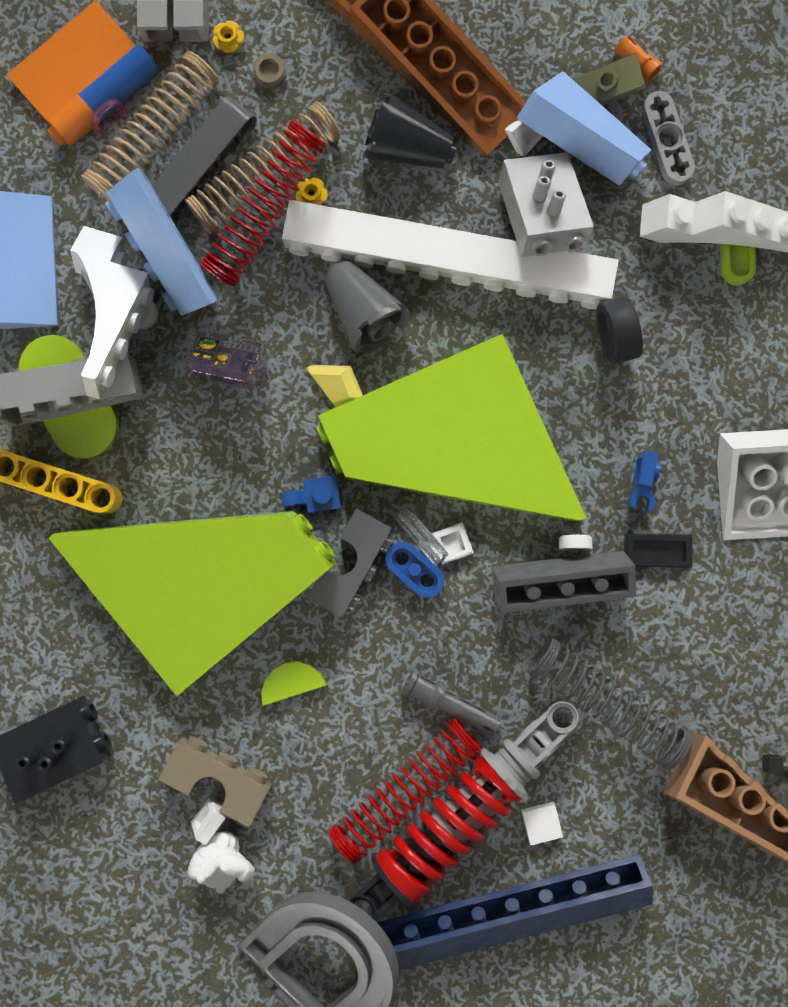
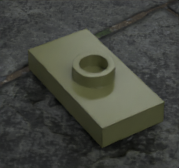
M636 53L572 79L602 106L646 89Z

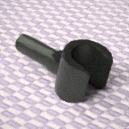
M763 754V770L778 777L788 775V766H784V756Z

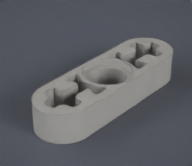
M655 91L646 98L641 110L664 180L670 185L680 186L685 184L692 176L695 164L672 97L666 92ZM654 102L658 106L664 105L665 107L661 113L663 123L658 127L655 125H658L661 120L657 110L651 111ZM662 132L672 133L676 139V144L672 147L664 146L659 140V134ZM678 150L680 152L675 157L677 165L685 167L681 176L678 172L671 171L675 164L673 154Z

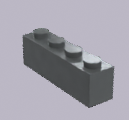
M624 551L492 566L494 598L501 613L636 597L635 564Z

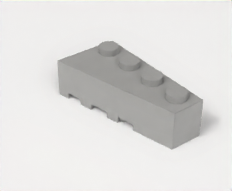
M127 353L124 360L118 361L115 367L114 381L111 387L105 388L100 399L87 396L81 374L88 358L77 359L71 363L0 374V423L19 427L143 399L144 394L136 359Z

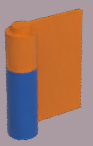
M95 0L6 75L50 124L47 131L60 146L66 142L71 148L159 74L160 70L146 50L139 44L135 45Z

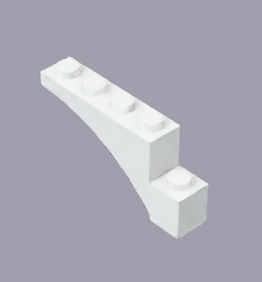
M727 191L697 202L668 194L642 205L640 237L659 243L730 244L788 253V212Z
M84 226L70 251L75 272L82 274L93 295L96 308V323L90 355L81 377L86 395L100 399L105 388L111 387L114 381L115 367L118 361L124 360L129 346L128 341L132 333L136 334L141 325V314L144 308L151 306L154 290L150 288L149 274L147 272L126 267L128 254L124 251L122 237Z

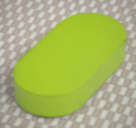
M720 244L721 274L725 281L738 286L751 280L756 272V247Z

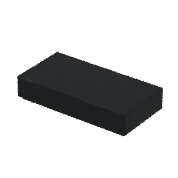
M624 534V552L635 564V567L692 568V535Z

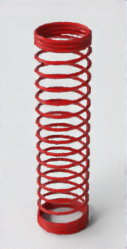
M291 119V122L287 125V128L294 134L287 130L283 132L308 156L281 140H277V142L303 166L276 150H271V152L299 177L269 159H265L268 165L294 187L267 171L259 169L263 175L276 184L288 197L257 178H253L254 182L271 194L282 206L272 202L250 187L247 188L249 192L265 203L276 215L260 208L245 197H241L243 201L266 218L271 225L257 219L239 206H235L236 209L258 225L265 234L254 230L233 215H230L233 221L250 232L260 244L239 234L227 224L224 225L228 231L242 239L255 253L243 249L220 233L218 236L240 251L249 262L235 257L215 242L212 243L213 246L232 258L243 271L229 266L211 252H207V255L200 261L201 266L209 274L228 286L237 287V284L240 282V277L237 273H246L243 264H252L247 254L252 256L258 255L253 245L263 246V241L259 236L269 237V232L263 226L275 228L274 222L268 216L274 219H281L280 213L273 206L281 210H287L286 204L278 196L288 201H293L292 195L283 186L296 192L299 191V187L288 176L300 182H305L303 175L292 165L307 173H311V168L296 154L312 163H317V159L300 143L320 154H324V150L328 147L324 141L294 119Z
M456 718L448 722V726L466 747L469 754L443 729H440V732L452 744L462 763L435 736H432L435 743L444 751L454 770L446 765L424 743V747L437 760L446 778L436 771L419 751H416L418 757L430 769L438 786L417 767L411 758H408V762L422 776L430 793L424 790L410 776L409 772L400 765L401 771L414 784L422 801L402 784V781L395 773H392V777L407 793L414 808L404 802L395 793L391 784L384 780V785L400 802L406 816L395 809L389 803L385 794L378 787H375L377 794L393 811L398 823L391 820L380 809L377 801L370 794H367L369 802L385 818L389 831L378 823L363 802H359V806L365 815L378 827L381 838L373 834L370 828L364 822H361V816L354 809H351L352 816L370 835L373 845L364 841L356 829L355 831L352 829L354 825L347 817H342L346 827L363 844L364 853L361 852L357 843L347 835L343 827L334 824L331 826V829L329 828L328 835L332 843L351 864H357V862L362 860L363 855H367V847L375 848V839L384 840L383 831L385 833H392L391 824L400 826L399 816L408 819L409 813L407 808L411 811L417 810L415 801L424 804L425 798L423 793L427 796H433V790L430 785L436 789H441L439 778L449 782V775L446 769L452 774H457L458 772L454 762L462 767L466 766L461 753L468 759L474 760V756L477 757V754L482 752L478 742ZM344 833L350 838L352 843L344 836Z

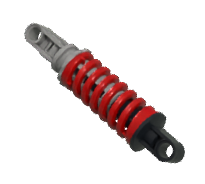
M556 702L540 718L524 729L515 742L507 738L503 742V748H500L499 752L495 754L484 748L472 763L475 768L472 771L474 775L471 777L467 772L459 774V779L464 785L459 790L452 784L448 785L446 792L451 798L446 802L440 797L433 799V805L437 809L433 815L427 810L420 812V819L427 826L423 832L415 823L410 822L406 826L407 832L414 839L410 844L401 835H396L393 838V844L397 850L393 851L392 849L382 848L378 853L376 852L371 856V861L378 873L349 902L358 906L360 900L368 902L372 909L371 917L376 922L399 900L415 909L420 904L421 898L431 891L432 880H443L446 874L445 867L455 868L458 865V853L468 855L472 851L471 840L482 842L485 839L484 827L495 829L498 826L499 820L496 813L502 816H509L512 812L510 801L522 803L529 799L524 788L527 785L526 783H529L531 778L537 779L541 775L537 767L553 755L562 745L561 743L577 729L579 715L576 708L568 702ZM567 709L572 712L573 722L569 727L560 728L555 725L554 715L558 710ZM533 736H536L545 747L542 748L534 740Z

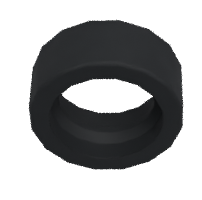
M623 296L599 303L596 309V323L602 348L607 359L614 365L640 358L643 352L642 330L638 315L630 299Z

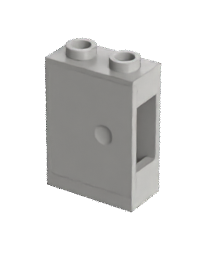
M568 152L504 160L499 186L521 256H544L548 253L575 252L585 249L594 225Z

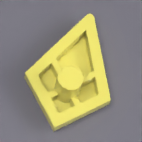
M311 365L307 367V371L335 408L363 396L351 366Z

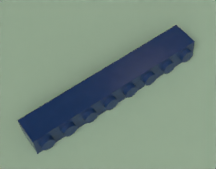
M637 854L377 923L386 933L395 950L399 970L652 905L653 885L641 855Z

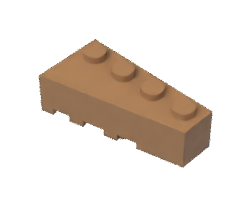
M692 733V746L684 760L674 768L663 793L777 858L788 862V811L780 803L773 800L762 786L745 774L735 761L717 748L707 735Z

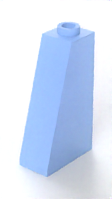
M561 72L535 89L516 117L522 123L619 186L629 177L635 180L647 166V163L643 160L650 153L651 149L565 72Z

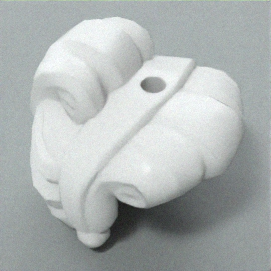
M221 831L214 833L206 845L201 844L189 863L187 874L199 884L216 888L217 893L223 894L234 883L236 878L241 882L250 880L254 876L255 868L239 853L238 838L231 832Z

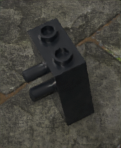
M84 696L0 735V772L15 804L95 767L111 757L110 750H112L110 738L106 732H100L95 721L98 719L97 710L91 701H86Z

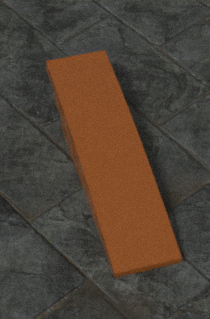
M326 0L444 119L482 154L487 157L508 137L505 129L510 124L519 121L516 117L526 101L433 0Z

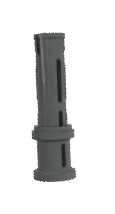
M412 669L402 688L401 695L405 697L410 695L420 700L430 710L438 708L481 730L490 737L495 735V732L500 727L501 717L446 690L447 686L443 682L438 681L436 683L420 675L418 669Z

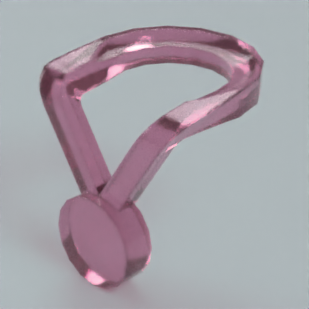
M109 100L94 112L90 126L98 139L104 134L102 122L98 124V121L105 111L116 107V110L111 114L124 116L129 112L119 100Z

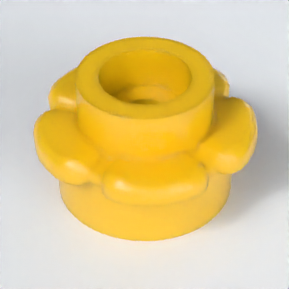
M227 21L226 23H219L213 30V44L224 53L238 51L244 42V33L236 22ZM227 34L231 35L229 39L225 38Z
M305 178V182L298 183L299 191L295 194L297 201L322 205L326 202L328 191L324 188L323 181L318 178H312L311 180ZM311 190L314 191V192H315L314 195H313V196H310V195L308 194L309 191H311Z

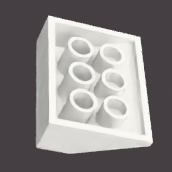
M788 429L720 433L717 467L723 540L788 537Z

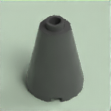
M337 261L328 268L325 283L350 345L356 353L361 350L363 354H369L380 349L394 339L387 336L397 327L401 331L406 327L410 319V312L405 305L351 261Z

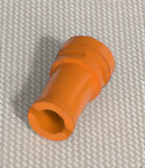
M630 35L625 36L614 49V53L618 54L622 59L632 54H637L645 85L657 76L663 67L659 60L654 58L652 54H647Z

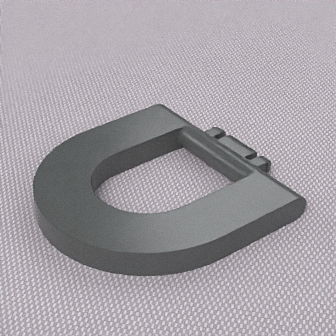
M303 892L289 896L271 910L237 945L268 976L264 979L263 984L268 989L274 984L277 986L272 993L287 1007H324L277 961L296 941L309 935L324 936L337 942L350 954L357 967L358 981L326 1007H388L397 990L399 965L395 950L386 933L361 908L332 894Z

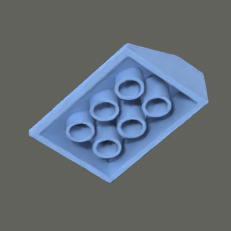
M139 168L133 170L106 192L110 198L106 205L116 221L123 219L129 229L125 236L135 252L139 250L143 252L148 261L143 266L152 281L160 280L166 292L161 295L172 312L178 310L182 316L216 302V293L145 173Z
M0 191V329L59 326L53 198L46 195Z

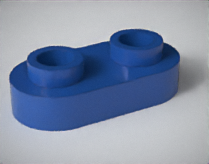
M397 542L388 549L385 557L388 568L415 593L429 598L437 595L444 586L443 573L413 545L407 542ZM399 552H405L409 557L405 565H400L396 562V555ZM424 574H430L433 577V584L429 587L421 584V577Z

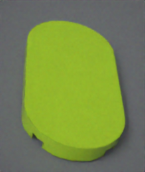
M58 335L42 336L32 341L23 351L19 361V371L71 363L74 360L86 357L75 343L65 337ZM113 406L43 421L60 450L69 456L84 459L96 458L106 453L114 444L119 428L118 416Z

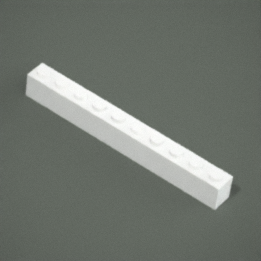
M294 200L289 201L282 235L285 248H289L290 253L298 256H308L309 252L322 254L321 258L331 262L341 261V258L354 260L355 265L363 268H372L374 264L387 266V271L396 274H405L406 270L419 272L420 277L429 280H437L438 276L451 278L452 283L462 286H469L471 282L484 284L485 289L495 292L503 291V288L514 289L516 294L522 297L532 298L536 294L549 296L548 299L555 303H568V300L580 301L581 306L588 309H597L599 303L612 299L618 259L569 251L548 253L544 256L522 257L517 241Z

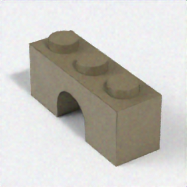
M190 736L189 739L183 737L176 744L158 780L188 796L200 779L212 777L219 780L223 784L226 793L224 803L219 812L250 827L272 783L267 781L268 776L256 768L251 767L247 771L236 765L238 760L227 753L220 752L217 755L207 750L208 744L199 738Z

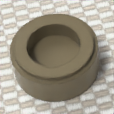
M266 53L256 59L253 65V73L260 86L274 89L284 82L286 67L284 61L278 55Z

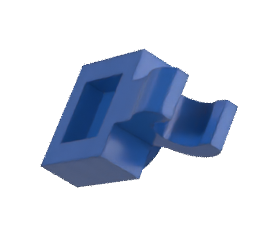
M646 450L638 453L632 481L633 489L627 500L628 508H635L637 499L643 497L646 500L645 511L651 512L654 510L656 499L650 492L649 487L652 486L653 482H657L660 475L661 463L657 462L659 453Z
M336 475L303 480L305 490L281 493L284 507L307 504L308 514L341 509Z

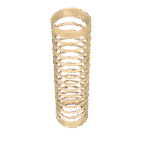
M191 51L184 53V56L181 57L182 64H175V72H168L169 81L162 80V89H154L155 97H147L149 106L141 104L142 114H133L136 123L133 121L126 122L130 131L120 129V135L123 139L113 137V142L117 148L106 145V150L110 156L99 153V158L104 165L96 161L92 162V166L97 173L86 169V172L81 175L82 179L96 193H103L108 198L107 201L110 198L106 192L113 185L96 165L103 168L119 181L122 179L106 163L103 157L116 164L127 174L130 173L117 160L110 149L122 155L136 169L139 168L143 171L122 150L116 140L129 147L146 164L150 165V161L132 146L123 132L135 138L153 156L157 157V153L137 136L130 124L142 130L155 141L158 147L164 149V145L142 126L136 116L148 121L166 140L171 141L170 136L147 116L143 107L155 113L174 133L178 132L176 127L153 107L150 99L161 104L167 112H171L175 116L179 124L184 125L183 119L162 102L157 91L165 94L173 104H178L183 109V114L191 117L189 110L167 92L164 83L172 86L181 97L185 96L190 101L189 105L192 108L198 109L195 101L176 86L170 76L178 77L186 88L190 89L191 87L197 93L195 95L199 100H205L201 92L180 75L177 67L185 69L196 82H198L197 78L205 86H202V88L207 93H211V89H215L217 84H219L216 73L197 54ZM200 74L206 76L209 81L206 83Z
M316 101L307 107V116L302 113L298 114L299 124L303 126L301 116L304 117L311 124L313 130L318 132L317 134L321 136L320 139L328 147L329 144L326 138L332 143L341 138V132L335 120L320 102ZM324 124L329 130V136L326 134V138L320 131L322 129L321 126L324 127ZM286 126L281 127L282 136L276 132L273 133L274 142L269 139L264 140L266 149L260 145L256 146L258 156L252 152H247L250 163L243 158H239V165L242 171L233 164L230 165L233 177L228 172L222 171V177L226 185L219 178L214 177L213 181L218 192L211 185L205 184V189L210 199L200 190L196 191L199 201L194 195L185 199L192 213L202 222L209 234L212 235V233H215V230L218 231L219 225L209 216V210L201 196L212 206L225 223H228V220L220 212L210 190L221 200L234 217H236V213L226 202L218 183L230 194L239 207L245 210L242 203L234 195V191L226 176L253 203L252 199L242 188V184L234 169L242 175L254 191L260 194L251 182L242 162L252 170L261 182L266 184L259 175L251 156L268 173L273 175L266 166L259 149L272 162L280 166L274 159L267 142L285 156L279 147L276 136L290 145L283 131L285 129L292 134L294 133Z

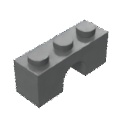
M356 508L340 537L351 544L356 550L357 563L354 569L347 574H337L329 570L314 583L307 598L340 617H343L346 611L353 613L362 597L357 594L361 583H370L378 566L373 564L379 552L385 555L394 539L393 536L389 535L392 528Z

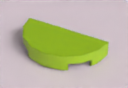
M301 661L285 662L274 668L265 679L261 692L262 706L326 686L327 683L322 673L313 666Z

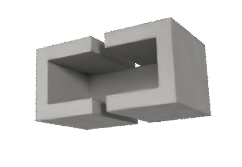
M137 0V28L144 42H173V27L175 30H179L180 42H209L208 0Z

